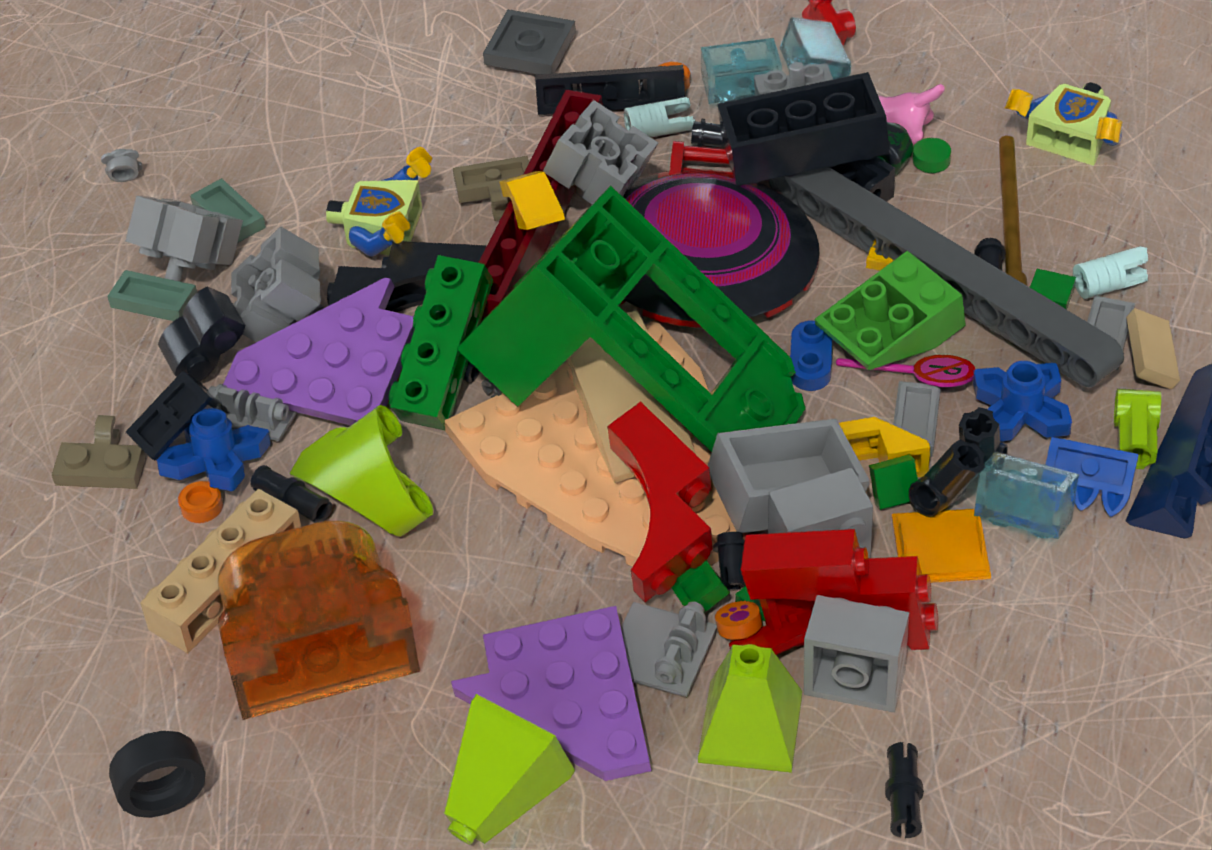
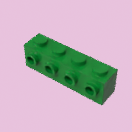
M438 255L434 268L429 269L425 279L426 295L422 306L419 305L416 308L413 317V327L415 330L411 342L407 343L402 351L401 365L403 368L399 380L392 384L389 393L390 408L400 421L445 431V420L452 416L468 364V360L457 348L480 324L493 283V278L485 264Z

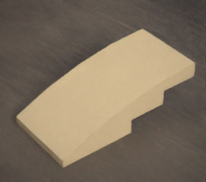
M638 310L628 312L627 314L648 333ZM591 337L567 359L572 370L573 384L587 413V424L614 483L635 476L626 464L610 449L607 426L640 401L695 453L687 428L669 413L641 384L636 382Z

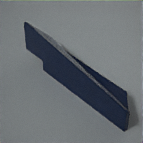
M1212 364L1194 372L1158 449L1156 463L1151 464L1128 513L1126 522L1131 526L1186 539L1193 534L1197 502L1203 505L1212 501Z

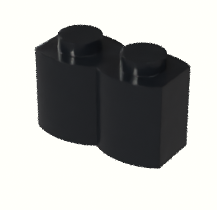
M207 286L198 291L189 300L183 311V316L174 320L164 330L159 339L158 346L175 376H178L184 370L200 382L215 369L220 355L227 352L238 342L246 325L229 296Z

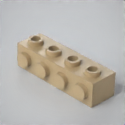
M257 489L246 501L241 502L217 529L212 530L188 557L183 558L176 568L158 586L153 587L140 602L148 630L188 654L304 539L298 510Z

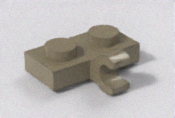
M528 156L453 168L459 203L476 202L490 198L494 221L500 220L507 207L508 200L507 197H503L499 181L523 175L529 164Z
M98 415L94 429V444L61 442L52 478L55 486L137 489L146 454L138 445H118L120 430L113 429L116 420L115 416Z

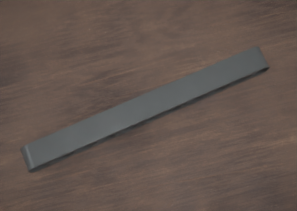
M820 168L801 172L793 176L768 179L772 189L790 199L804 214L865 252L869 253L870 247L873 246L876 248L875 252L877 255H883L885 259L889 257L895 260L908 250L962 294L964 313L1043 362L1056 363L1059 372L1080 385L1092 388L1123 363L1124 352L1113 337L833 169Z

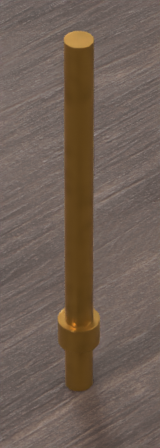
M1006 135L999 139L1006 274L1027 286V277L1022 272L1015 141L1012 136Z

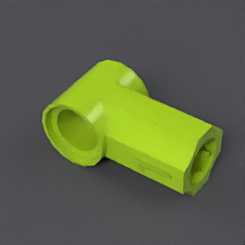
M1117 388L1114 406V427H1118V450L1138 454L1136 469H1144L1147 465L1156 463L1158 453L1157 429L1159 428L1161 415V391Z

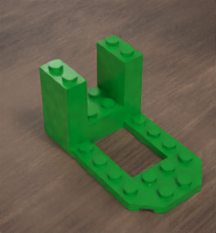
M611 185L515 284V288L457 348L471 364L518 407L591 337L711 452L718 433L796 424L806 409L802 393L795 392L791 377L796 372L791 357ZM645 274L661 290L665 291L690 318L694 319L722 348L736 359L711 393L618 306Z

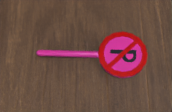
M932 355L918 360L914 365L890 363L871 370L911 373L919 381L928 385L955 387L973 380L975 366L969 360L962 357ZM843 358L836 360L837 366L866 369L857 360Z

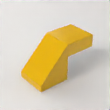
M535 171L499 181L503 197L511 198L519 229L529 230L565 220L563 210L545 172Z
M877 417L839 422L859 461L878 458L879 462L910 454L915 459L917 477H923L929 471L930 445L927 440Z

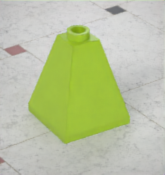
M752 644L743 646L732 645L710 681L698 763L792 773L802 690L771 648L758 647Z
M476 694L470 704L444 812L451 822L447 830L466 844L472 845L475 839L485 844L568 781L574 774L575 769L556 736Z

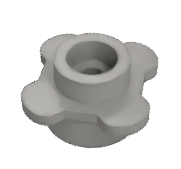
M116 149L101 157V162L107 166L105 168L106 174L111 180L116 182H127L135 179L138 176V172L143 168L142 163L137 160L139 155L136 150Z

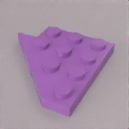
M383 278L238 351L223 385L237 390V394L240 390L244 389L249 394L256 392L263 397L271 399L280 398L283 404L289 406V411L352 425L377 406H387L391 386L397 381L402 369L401 355L403 348L407 343L411 342L415 330L413 327L414 316L385 310L394 285L390 278Z
M616 606L483 634L489 673L451 681L455 696L466 703L471 704L475 695L478 694L554 734L572 763L604 781L652 771Z

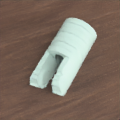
M682 97L627 107L624 109L625 128L629 131L634 126L649 137L692 130L693 122L695 121L693 116L672 119L667 117V115L687 111L691 106L689 98Z
M1140 246L1076 264L1073 268V276L1076 277L1075 287L1079 295L1083 299H1088L1148 281L1147 269H1143L1140 266L1137 267L1143 263L1146 264V261H1148L1147 248Z

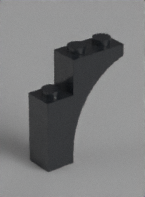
M393 241L389 257H383L381 268L339 266L335 281L328 284V306L383 278H390L394 285L385 310L399 312L422 305L426 295V275L430 268H434L438 255L479 263L487 246L407 241L396 244Z

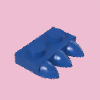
M1051 437L1042 478L1044 495L1049 504L1053 505L1064 496L1068 487H1071L1074 502L1078 509L1083 511L1093 503L1098 493H1101L1103 506L1108 515L1113 517L1124 508L1128 499H1130L1138 454Z

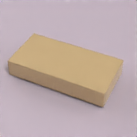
M1134 308L1126 319L1136 377L1172 390L1180 381L1169 321Z

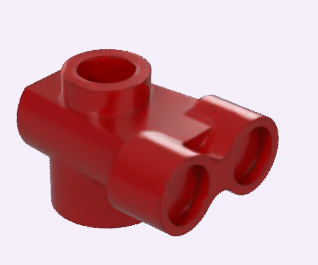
M808 0L809 5L802 11L801 15L810 29H812L815 40L817 42L824 41L830 50H837L843 47L846 39L853 37L856 32V23L852 13L848 9L836 11L831 4L832 0Z

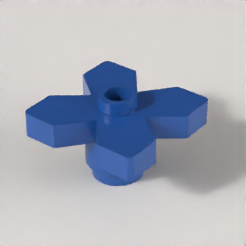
M1017 361L1006 372L999 367L974 370L973 386L976 399L991 405L988 410L993 411V417L999 423L1000 441L1012 440L1024 424H1027L1044 437L1069 436L1071 434L1072 419L1068 405L1053 399V397L1060 393L1062 381L1056 363L1035 364L1031 361Z
M214 408L204 409L193 416L192 422L184 430L187 443L168 447L157 459L159 475L182 480L206 472L210 487L234 491L245 478L242 461L261 458L270 446L269 430L250 425L232 430V423L222 410Z

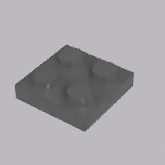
M508 9L483 52L484 65L524 71L537 75L553 74L576 33L575 21Z

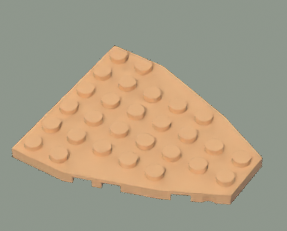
M657 320L645 324L648 334L708 390L700 367ZM568 362L558 367L518 407L502 393L445 420V432L486 484L496 490L502 486L515 494L517 503L526 509L533 505L546 513L547 521L596 551L603 553L608 548L625 556L626 564L633 567L646 541L650 522V507L636 477L614 483L587 424V413L573 384L572 370ZM688 430L696 455L708 466L712 452ZM710 478L711 491H709L708 496L701 504L691 509L711 528L713 546L717 542L716 536L718 534L737 531ZM746 532L743 533V540H745V535H747ZM713 550L707 559L711 565L719 561L718 552Z

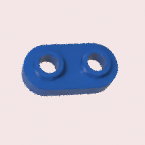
M815 321L801 322L794 327L791 333L790 357L796 372L791 377L793 385L801 390L816 391L827 386L831 380L832 338L815 324Z

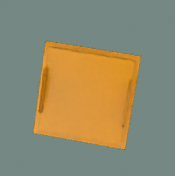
M979 508L943 510L933 517H926L919 512L892 514L897 556H918L922 574H929L931 583L991 579Z

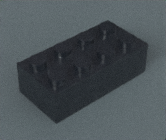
M869 72L717 104L722 141L736 186L755 184L763 180L793 176L801 172L831 168L843 163L869 160L877 156L890 154L887 117Z

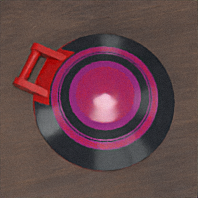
M673 141L670 170L638 178L632 187L626 190L623 198L748 317L764 314L768 318L791 306L793 298L802 290L807 291L814 280L818 268L819 242L814 227L807 216L790 199L760 182L736 186L732 172L682 168L683 161L730 165L725 149L685 146L683 141ZM647 274L640 279L620 303L622 305L627 301L642 308L643 316L660 322L702 328L665 291L661 290Z

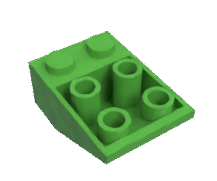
M908 250L814 319L815 324L868 370L935 349L966 326L962 294Z

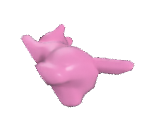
M938 84L922 93L907 92L892 97L879 96L887 122L903 126L907 130L914 147L918 141L924 138L923 126L933 120L934 113L930 109V102L937 100L945 88L942 84Z

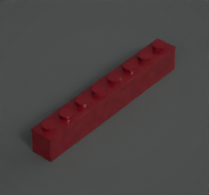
M565 90L523 175L535 171L543 172L560 137L572 124H576L579 116L593 100L602 105L601 95ZM546 174L564 213L577 186L573 185L568 189ZM510 199L479 263L485 264L493 278L481 322L545 254L560 221L529 230L519 229Z

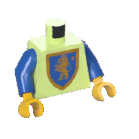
M1086 83L1082 89L1068 84H1061L1050 94L1032 100L1033 95L1024 90L1011 89L1005 108L1015 110L1018 115L1028 120L1026 145L1094 166L1103 141L1109 146H1115L1121 141L1122 121L1117 119L1114 113L1110 112L1111 100L1109 97L1104 96L1103 89L1096 83Z
M417 147L406 158V163L409 166H404L393 177L380 181H360L356 183L349 202L336 200L328 202L326 209L327 222L343 224L347 244L350 247L359 249L370 257L378 254L389 256L393 241L396 244L402 241L411 242L422 212L418 176L425 178L430 175L431 165L429 163L432 161L431 155L423 147Z

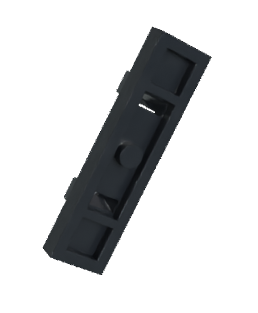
M683 65L535 75L538 115L554 114L565 90L581 92L582 89L584 93L601 95L602 106L608 110L625 109L627 107L685 97Z

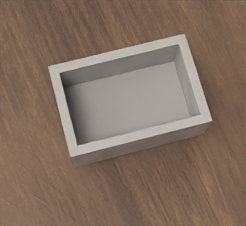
M837 419L718 433L708 463L710 478L736 531L741 533L768 529L769 492L848 468H853L865 492L870 483Z

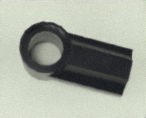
M978 407L975 411L963 414L959 423V440L975 443L985 454L983 461L986 468L978 476L997 481L1006 461L1008 445L1000 443V426L993 417V411Z
M961 439L952 444L923 477L911 484L909 499L913 507L920 514L926 517H933L964 496L966 488L986 468L983 461L985 454L975 443H967Z

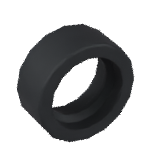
M176 731L147 733L129 741L116 752L109 765V778L117 802L124 812L136 817L152 818L179 810L195 799L205 785L206 772L197 747L190 737ZM170 766L177 767L170 774L160 779L137 782L145 774L156 769Z

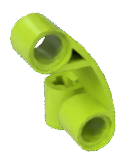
M383 405L377 406L350 427L335 428L301 452L289 473L293 477L319 489L348 506L386 532L398 537H402L433 515V506L426 493L398 470L393 463L387 446L401 437L403 431L395 414Z

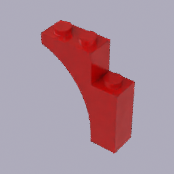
M640 401L609 424L607 429L610 449L632 471L640 483L650 507V522L646 541L638 559L631 568L633 591L646 603L656 594L662 595L670 590L677 578L690 567L697 568L702 565L710 556L713 546L711 528L691 509L701 504L708 496L709 491H711L710 468Z
M855 529L745 535L741 573L750 600L797 599L815 602L816 596L820 595L831 598H844L852 602L873 606L891 607L895 610L909 612L907 646L911 650H926L930 648L931 631L938 630V609L936 603H929L931 602V580L929 574H922L918 556L868 558L867 548L859 547Z

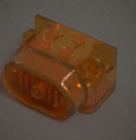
M323 521L271 534L243 544L223 562L219 570L217 583L224 611L218 619V627L242 720L420 672L407 599L402 596L397 576L388 569L382 568L373 538L360 526L345 521Z

